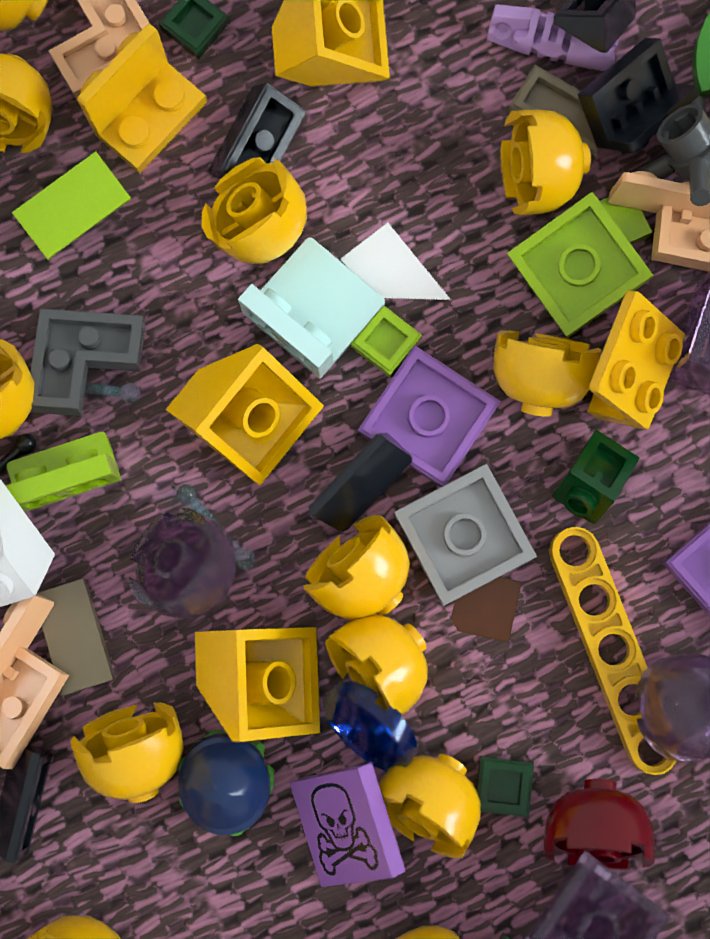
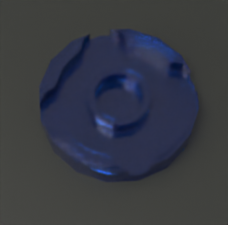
M354 681L338 682L322 699V710L328 723L340 739L365 761L372 763L373 766L385 772L395 766L406 768L418 753V742L412 728L401 713L391 706L384 711L374 702L379 696L369 687Z

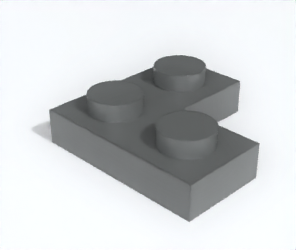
M40 309L30 370L34 380V396L30 413L82 416L88 368L140 372L146 327L144 317L139 315Z

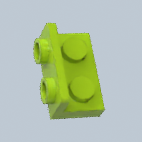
M98 432L10 461L6 466L12 483L6 485V488L24 512L122 481L108 435L104 432Z

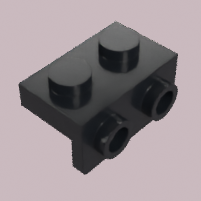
M644 38L577 94L596 147L617 150L623 153H632L644 148L649 143L650 138L657 133L661 123L672 112L690 104L698 97L696 86L674 83L660 38Z

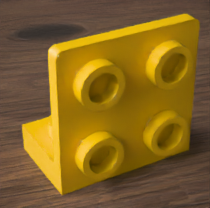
M150 23L139 33L133 32L122 41L117 50V56L103 71L97 70L85 80L81 87V94L77 98L95 135L139 174L207 103L206 95L168 63L158 30Z
M628 290L625 293L589 385L590 391L594 394L587 412L599 420L649 430L655 413L662 405L664 389L673 365L681 356L685 333L637 291Z

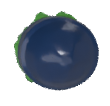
M215 729L203 738L198 739L190 747L187 755L181 758V763L178 767L180 771L178 787L179 802L195 824L212 834L239 836L261 818L268 805L274 786L275 770L270 765H266L264 758L265 746L262 743L250 741L232 742L226 731Z

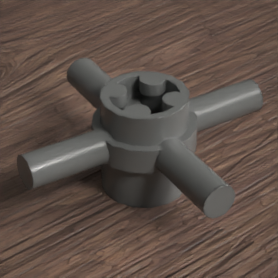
M698 95L690 104L672 112L658 128L656 137L667 154L633 172H650L659 179L676 173L678 176L688 180L691 202L697 206H704L710 203V118L706 114L704 98Z

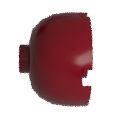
M587 779L584 781V789L567 792L553 805L545 825L543 856L555 862V851L568 854V865L609 870L629 869V858L642 857V868L650 867L655 863L653 825L645 808L632 795L616 791V782L607 779Z

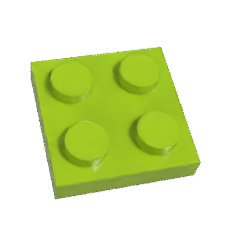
M593 192L507 253L512 263L566 338H569L620 302L628 290L635 291L653 278L652 272Z

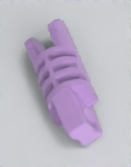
M495 5L488 29V41L522 54L530 55V52L536 53V57L539 58L548 56L551 57V61L557 62L558 59L565 60L564 64L595 69L596 71H606L615 63L616 52L613 51L618 46L619 38L607 53H601L554 24L555 13L548 11L545 14L536 8Z

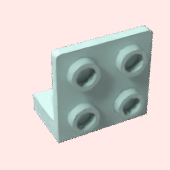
M311 237L307 238L261 290L251 284L238 298L242 313L319 379L323 377L350 346L354 338L382 306L385 305V299Z

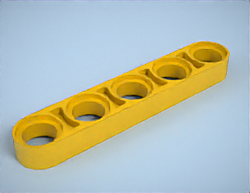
M580 527L566 528L556 534L551 541L549 548L550 560L623 747L632 765L640 771L651 775L664 774L671 770L677 762L679 754L677 740L598 541L591 532ZM569 536L579 537L587 545V559L579 566L568 565L560 556V545ZM588 585L599 586L607 595L606 608L602 613L595 616L584 612L579 604L580 593ZM609 634L618 635L626 643V656L623 661L616 665L605 663L599 656V643ZM629 684H637L646 694L645 707L641 712L634 715H628L623 712L618 703L620 691ZM655 734L663 739L666 753L659 763L647 765L639 757L638 746L644 737Z

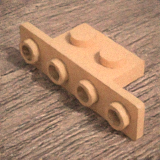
M645 171L624 172L611 189L608 202L613 205L656 213L651 260L710 272V203L704 206L694 205L690 200L689 182L678 183L663 180Z
M36 594L35 597L12 603L5 613L4 627L0 631V767L3 769L13 770L69 677L67 673L28 649L54 606L53 601L39 594Z

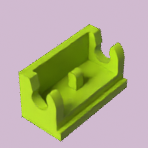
M95 151L14 210L12 214L49 261L58 252L122 205L124 206L131 201V197Z

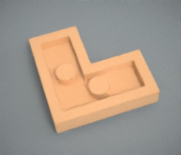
M76 0L92 27L49 50L52 59L76 99L81 94V87L85 80L97 70L103 71L117 56V50L122 41L133 32L139 33L149 23L136 0Z

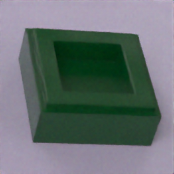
M178 0L158 25L163 33L199 60L229 25L230 20L226 13L209 0Z
M480 756L476 791L481 801V812L529 817L534 763L531 761Z

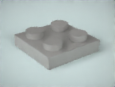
M487 464L394 512L398 524L442 607L537 557Z

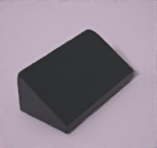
M568 0L554 15V24L601 53H607L635 19L636 0Z
M268 83L253 86L207 172L221 179L235 166L251 158L261 157L266 163H274L273 159L281 161L306 110Z
M388 432L376 434L308 507V512L314 518L339 531L344 532L348 530L412 462L411 454Z
M28 744L13 770L7 769L0 797V857L5 862L15 863L29 853L53 756L50 749Z

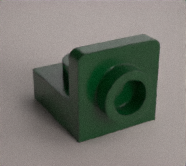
M596 429L586 442L567 475L557 486L552 497L563 504L572 514L595 524L615 502L640 457Z

